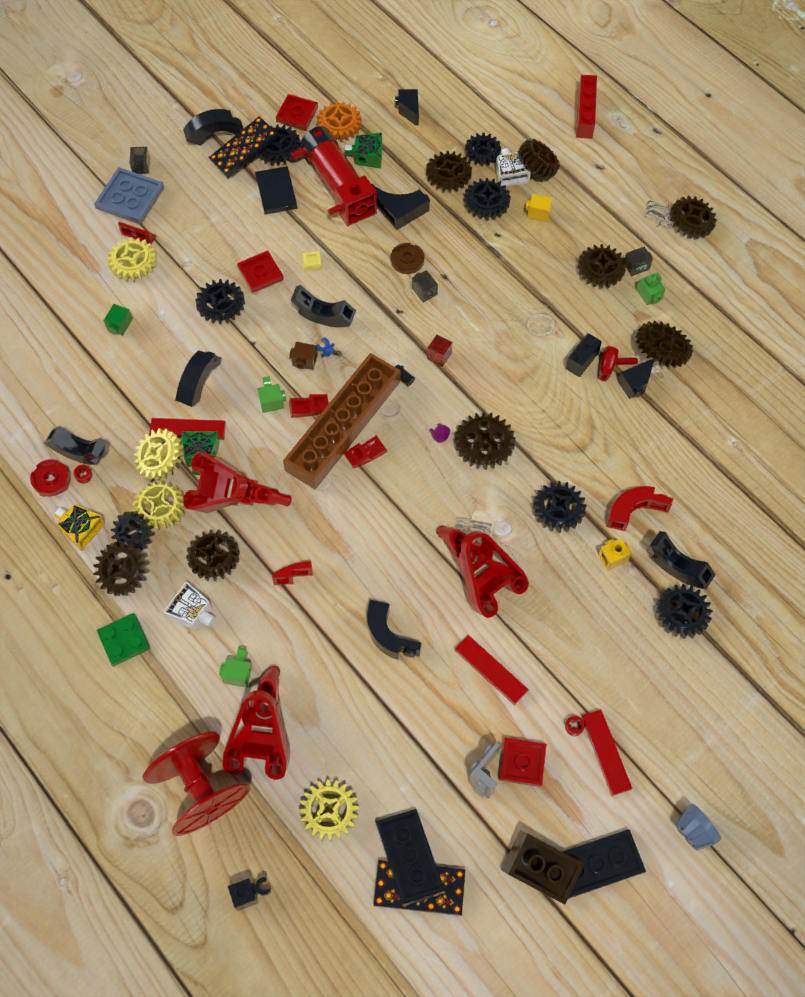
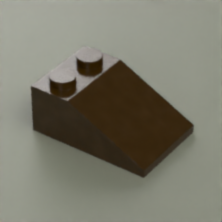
M520 830L501 870L565 905L584 863Z

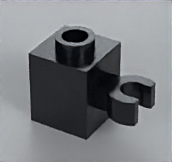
M262 877L258 879L254 885L249 878L229 885L228 889L234 908L240 911L258 904L256 895H269L271 893L270 889L263 891L260 888L262 883L267 882V878Z

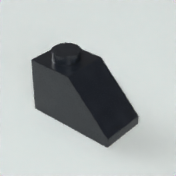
M398 89V96H395V107L399 108V114L414 125H419L418 89Z
M653 359L621 372L618 383L629 399L635 396L640 397L645 393L654 364Z

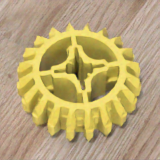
M162 480L159 484L153 481L152 486L149 487L146 484L145 490H139L141 495H135L136 501H133V511H137L138 514L143 513V519H150L147 524L148 526H153L156 531H159L160 527L166 531V526L170 525L173 527L174 521L179 523V517H184L183 510H186V508L183 506V493L178 490L176 485L172 486L169 481L166 484ZM168 497L174 499L173 506L168 502ZM146 506H149L151 509L150 515L145 513Z

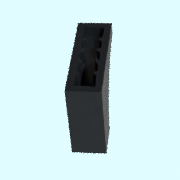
M372 184L377 193V209L396 230L429 212L430 198L420 189L408 194H392L382 191Z

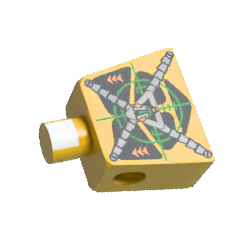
M76 504L68 511L60 507L55 512V517L59 519L57 523L59 530L81 552L105 525L101 515Z

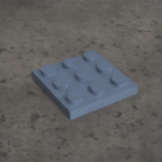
M118 167L94 205L96 209L141 224L163 190L164 184L155 179Z

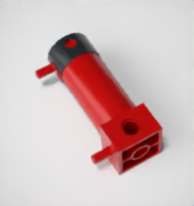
M319 126L309 130L301 140V149L292 152L291 156L295 159L305 155L327 185L336 201V206L328 209V214L331 216L338 213L347 227L376 215L377 193L366 175L359 177L328 128Z

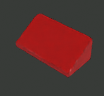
M118 222L120 232L124 236L132 237L133 239L139 238L140 241L146 240L147 244L150 243L151 245L157 237L156 234Z

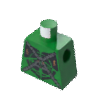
M382 133L355 136V145H345V155H355L356 165L381 168Z
M182 431L183 453L186 465L191 467L192 457L198 452L217 455L220 445L218 432ZM192 469V473L194 475L201 474V472H197Z

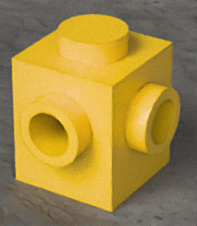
M622 538L616 541L612 539L600 548L598 556L607 571L628 562L631 556V549L627 543H624Z

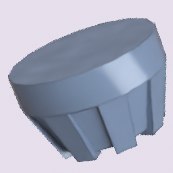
M695 804L688 806L676 823L680 834L684 835L685 840L696 851L713 846L721 840V836L715 826Z

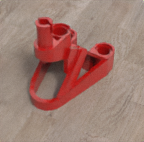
M201 452L194 454L192 457L191 468L194 471L201 472L197 491L188 490L183 497V506L186 509L210 513L231 505L238 506V504L253 506V503L271 506L279 504L288 507L292 502L291 495L279 493L275 488L257 484L258 481L246 478L244 472L237 470L221 457ZM234 479L230 498H227L230 480Z
M442 525L437 528L436 533L438 537L444 539L454 560L460 567L461 574L465 578L468 602L475 612L486 618L493 617L498 611V602L494 594L503 587L516 594L526 592L529 587V581L525 572L489 535L481 531H473L466 536L464 532L454 527L447 528ZM478 537H482V544L473 541ZM494 551L506 564L492 560ZM484 564H487L488 568L475 577L474 572Z
M270 666L267 673L261 677L257 691L248 693L243 699L223 753V768L230 774L240 773L244 768L247 758L265 760V773L270 779L279 780L285 776L290 761V749L279 713L278 677L280 669L277 666ZM256 712H257V714H258L259 716H261V717L267 718V717H270V716H271V718L261 719V718H259V717L256 715ZM242 719L244 726L237 732L238 726ZM252 726L267 727L273 729L272 733L252 730Z

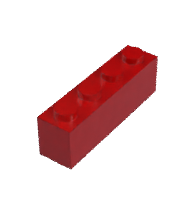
M581 74L576 138H593L597 93V76Z

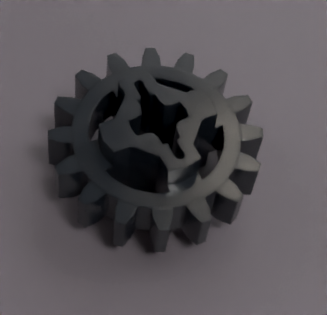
M485 132L482 135L476 133V137L471 135L470 140H467L465 145L466 157H469V161L475 160V164L481 162V166H483L486 162L490 165V161L496 162L497 156L500 155V141H496L497 137L491 138V134L485 136Z
M130 511L124 512V515H118L119 521H113L116 527L111 529L112 532H115V535L111 538L116 539L120 544L122 541H127L128 544H134L135 548L147 549L145 544H151L149 537L154 536L149 531L153 526H148L147 524L150 519H143L144 514H138L137 511H132L131 513ZM136 530V532H134L133 534L128 535V533H130L131 531Z

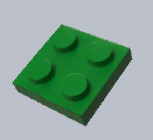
M134 613L96 630L113 667L150 650Z

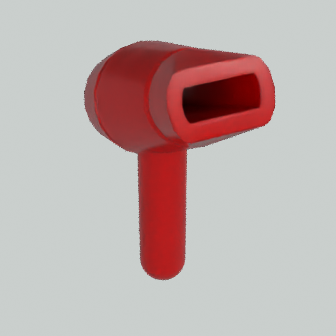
M607 346L601 356L598 379L606 382L610 378L615 365H635L638 363V359L636 357L618 358L619 350L615 347Z

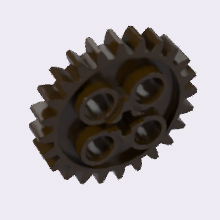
M648 321L647 324L643 323L635 336L637 338L636 343L639 344L638 348L643 349L641 353L648 354L646 358L651 357L653 362L659 361L660 366L664 363L666 367H669L670 364L673 368L676 365L679 367L682 364L686 365L692 356L693 345L689 344L691 340L686 339L687 335L681 334L682 330L677 331L675 330L676 326L671 328L669 323L664 325L662 321L659 324L656 321H653V323Z
M483 412L482 416L479 417L475 413L474 419L469 415L468 421L462 420V425H458L454 444H457L456 451H459V457L464 456V462L470 460V466L476 463L477 469L481 465H484L485 470H487L488 465H491L494 469L495 463L502 466V460L507 462L508 456H512L516 439L513 437L514 431L510 430V424L505 425L506 419L499 421V415L492 418V413L487 417L485 412ZM482 451H488L489 453L484 454Z

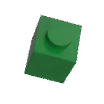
M113 304L103 321L110 333L123 336L133 318L130 309Z

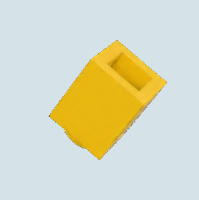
M532 194L531 201L527 200L526 204L527 218L547 222L552 198Z

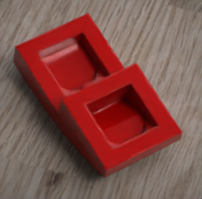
M309 394L308 398H290L291 418L321 414L329 404L328 395Z
M375 435L362 445L360 443L356 444L344 452L353 468H357L375 460L388 451L378 436Z
M299 562L276 571L272 574L273 584H294L293 577L313 576L312 562Z

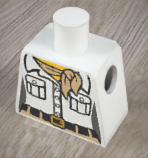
M508 148L501 150V155L497 156L496 161L497 181H501V186L506 185L507 187L529 183L531 171H528L524 164L521 163L518 152L511 153Z
M188 582L184 583L163 612L166 619L192 630H196L201 623L211 627L216 619L215 616L209 613L212 608L210 602Z

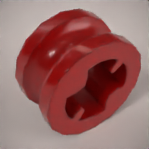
M78 465L73 471L77 482L81 484L88 483L92 479V472L87 465ZM80 473H87L86 475H82L81 477L79 475Z
M571 716L565 724L566 732L575 737L579 736L585 728L584 720L579 716ZM569 723H579L578 728H580V730H578L577 728L572 730V724Z

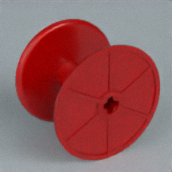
M218 732L201 733L177 744L153 761L143 773L142 779L148 784H157L180 776L185 785L184 791L189 792L195 803L193 807L187 810L175 822L172 828L174 836L186 835L209 825L237 806L250 791L248 784L237 783L214 792L208 782L209 775H204L198 763L203 761L217 747L220 741Z

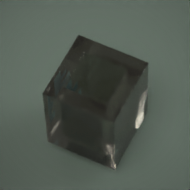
M130 147L129 163L132 172L137 174L149 173L150 155L147 147Z
M645 246L627 252L624 263L627 264L626 269L630 276L650 270L653 257Z
M427 270L417 273L412 277V289L423 303L438 295V284Z

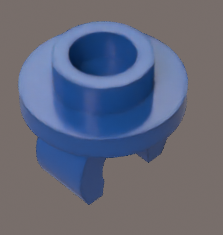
M324 337L321 340L325 343V347L323 348L317 344V350L323 351L321 353L322 357L325 355L329 357L335 350L333 348L335 344L333 342L330 344L329 340Z

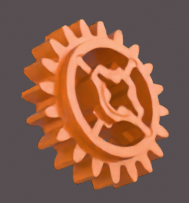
M336 101L335 105L329 103V107L324 105V110H319L320 114H317V127L323 126L328 128L335 140L337 138H340V141H343V138L349 140V136L355 137V132L359 133V128L362 127L360 111H356V106L351 108V103L345 105L344 101L342 104Z

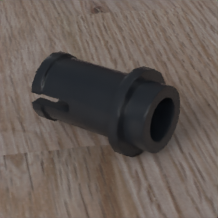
M396 365L395 367L401 370V381L409 387L415 381V377L407 372L403 365Z

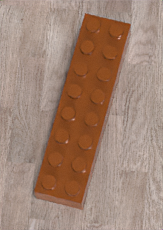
M370 353L283 460L284 470L316 490L401 382V370Z

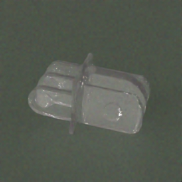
M648 201L645 217L657 222L656 227L661 225L668 229L673 228V222L670 221L672 216L669 215L671 212L669 204L664 207L654 201Z
M472 516L470 518L456 517L457 524L454 528L468 532L465 533L466 536L473 531H481L490 535L492 523L471 520ZM478 537L475 540L482 541V537Z

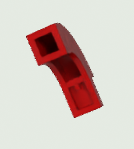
M639 486L629 489L621 494L613 504L606 527L626 531L630 514L641 508L668 513L672 506L673 498L664 494H654L655 487Z

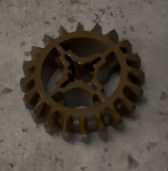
M529 138L521 144L518 150V157L521 159V163L538 178L541 177L542 179L549 180L559 170V160L554 151H551L550 147H547L539 140Z
M210 529L209 534L202 531V537L196 535V542L190 541L191 547L187 548L188 555H186V559L189 561L188 566L192 568V573L197 574L198 578L201 579L205 576V580L209 581L213 577V580L216 581L218 576L224 579L225 573L231 575L230 569H236L235 563H239V557L237 556L240 555V551L237 549L238 544L234 542L232 536L228 537V533L224 532L221 535L219 529L216 533H213V530ZM219 544L225 546L229 552L224 553L223 550H220ZM198 557L206 560L207 566L200 564Z

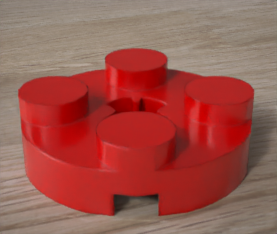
M44 460L36 465L37 468L30 474L31 485L42 497L56 496L69 488L70 473L66 465L58 462V460ZM48 475L55 476L52 481H46L49 478Z

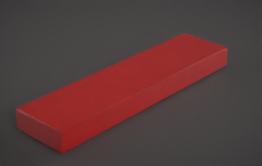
M151 418L149 435L151 436V430L157 432L158 428L163 431L167 429L173 432L178 438H182V431L218 432L220 440H224L226 421Z
M468 635L455 648L457 654L514 706L529 691L523 683L471 636Z
M602 709L582 715L581 718L584 720L587 734L611 796L631 791L633 788Z

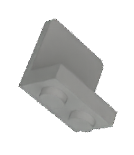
M499 741L495 745L491 743L484 751L482 761L478 759L470 768L469 784L474 787L475 793L482 798L485 796L489 799L497 785V782L483 771L498 754L501 747Z

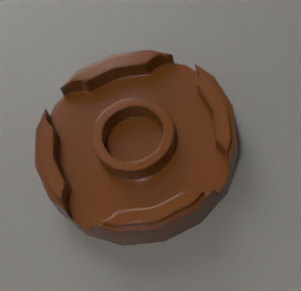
M411 243L399 244L394 247L390 255L392 267L402 274L416 273L424 265L425 255L418 245L414 246Z

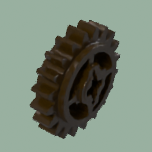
M446 151V154L440 152V156L434 154V159L430 158L426 166L427 180L431 181V186L436 184V189L442 187L443 191L449 189L452 192V188H455L458 191L459 186L464 188L465 184H469V179L472 176L471 162L467 161V157L461 158V153L455 155V151L452 154H449V151Z
M688 195L686 199L681 197L680 200H676L675 204L671 207L669 215L672 216L670 221L674 222L673 227H678L677 232L682 231L683 236L689 234L690 238L695 235L696 239H699L700 235L705 238L715 228L717 219L714 217L716 213H711L714 208H709V203H703V199L699 201L696 196L691 199Z
M601 244L600 248L594 245L593 250L587 247V251H583L582 255L579 256L577 268L579 269L578 274H583L582 280L588 279L587 284L593 282L594 287L600 284L601 288L606 284L610 288L611 283L617 285V281L622 280L627 264L624 263L625 258H621V252L616 254V248L610 250V245L604 248L603 244Z
M124 541L121 544L114 542L113 546L106 545L107 551L100 550L103 556L96 557L99 564L93 565L95 568H98V571L93 573V575L99 576L96 583H103L100 589H107V594L114 593V596H120L121 594L122 596H128V591L135 593L134 587L141 588L139 581H146L142 577V574L148 573L147 570L143 569L148 563L142 562L146 556L139 554L141 552L140 548H135L134 544H128ZM121 553L127 554V556H126L125 558H121V559H116V558H115V556L118 555V554H121ZM121 578L127 580V582L120 585L114 583Z

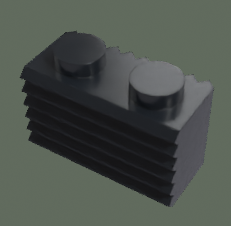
M587 333L569 355L565 367L566 370L581 377L585 369L589 367V364L599 354L602 344L601 340Z

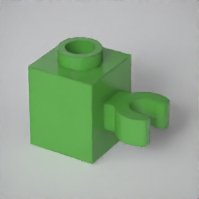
M658 272L639 279L636 290L646 305L658 303L663 298L665 287L660 282L662 277Z
M270 376L263 377L264 387L257 388L262 412L284 409L283 401H286L285 391L280 390L279 384L271 385Z
M238 647L236 659L226 658L225 664H221L219 676H221L223 683L244 688L248 687L252 666L250 662H245L248 654L246 648Z

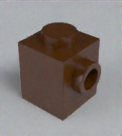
M296 342L289 354V358L292 359V365L299 369L314 370L318 357L317 345Z

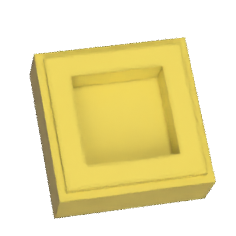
M320 251L302 253L305 271L322 269Z

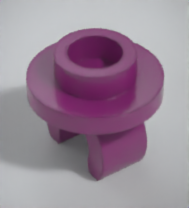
M438 423V427L435 430L431 428L430 433L436 442L442 443L448 439L450 429L448 426Z

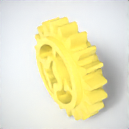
M130 237L129 241L123 239L122 244L117 242L118 247H111L113 252H108L109 268L112 270L113 275L117 274L118 279L124 277V280L127 281L130 277L134 281L135 277H138L141 280V275L147 277V271L153 272L152 267L156 266L155 250L150 243L147 244L146 240L140 242V239L137 238L136 241H133L132 237Z
M158 428L157 432L151 430V436L145 434L146 439L139 440L141 446L135 447L139 451L134 453V456L138 458L134 463L137 464L136 469L140 471V474L152 480L154 478L159 480L160 477L165 479L166 473L172 475L171 469H178L176 463L182 462L178 457L184 454L179 451L183 448V445L180 444L181 439L167 429L163 431Z
M329 780L326 781V786H323L319 781V788L316 789L310 786L312 794L305 792L304 795L308 800L300 802L303 807H306L299 810L301 815H306L301 819V822L308 823L305 827L306 831L313 829L312 837L320 833V841L324 839L325 835L328 836L330 842L333 835H336L337 839L340 840V832L348 835L347 827H355L351 820H358V816L353 814V812L359 811L358 806H353L357 802V798H350L353 795V790L345 792L346 784L339 788L337 780L333 786H331ZM334 794L339 797L327 799L323 795ZM317 801L319 803L320 809L317 812V815L313 818L312 808L314 803ZM346 803L347 812L342 820L339 816V810ZM325 808H333V814L326 813ZM329 821L336 826L324 827L319 824Z

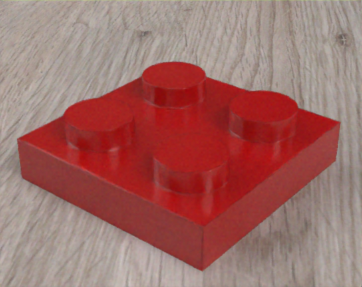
M288 94L276 115V122L307 130L318 109V102Z
M268 250L237 263V268L252 293L284 280L282 272Z
M505 737L499 781L542 787L547 744Z

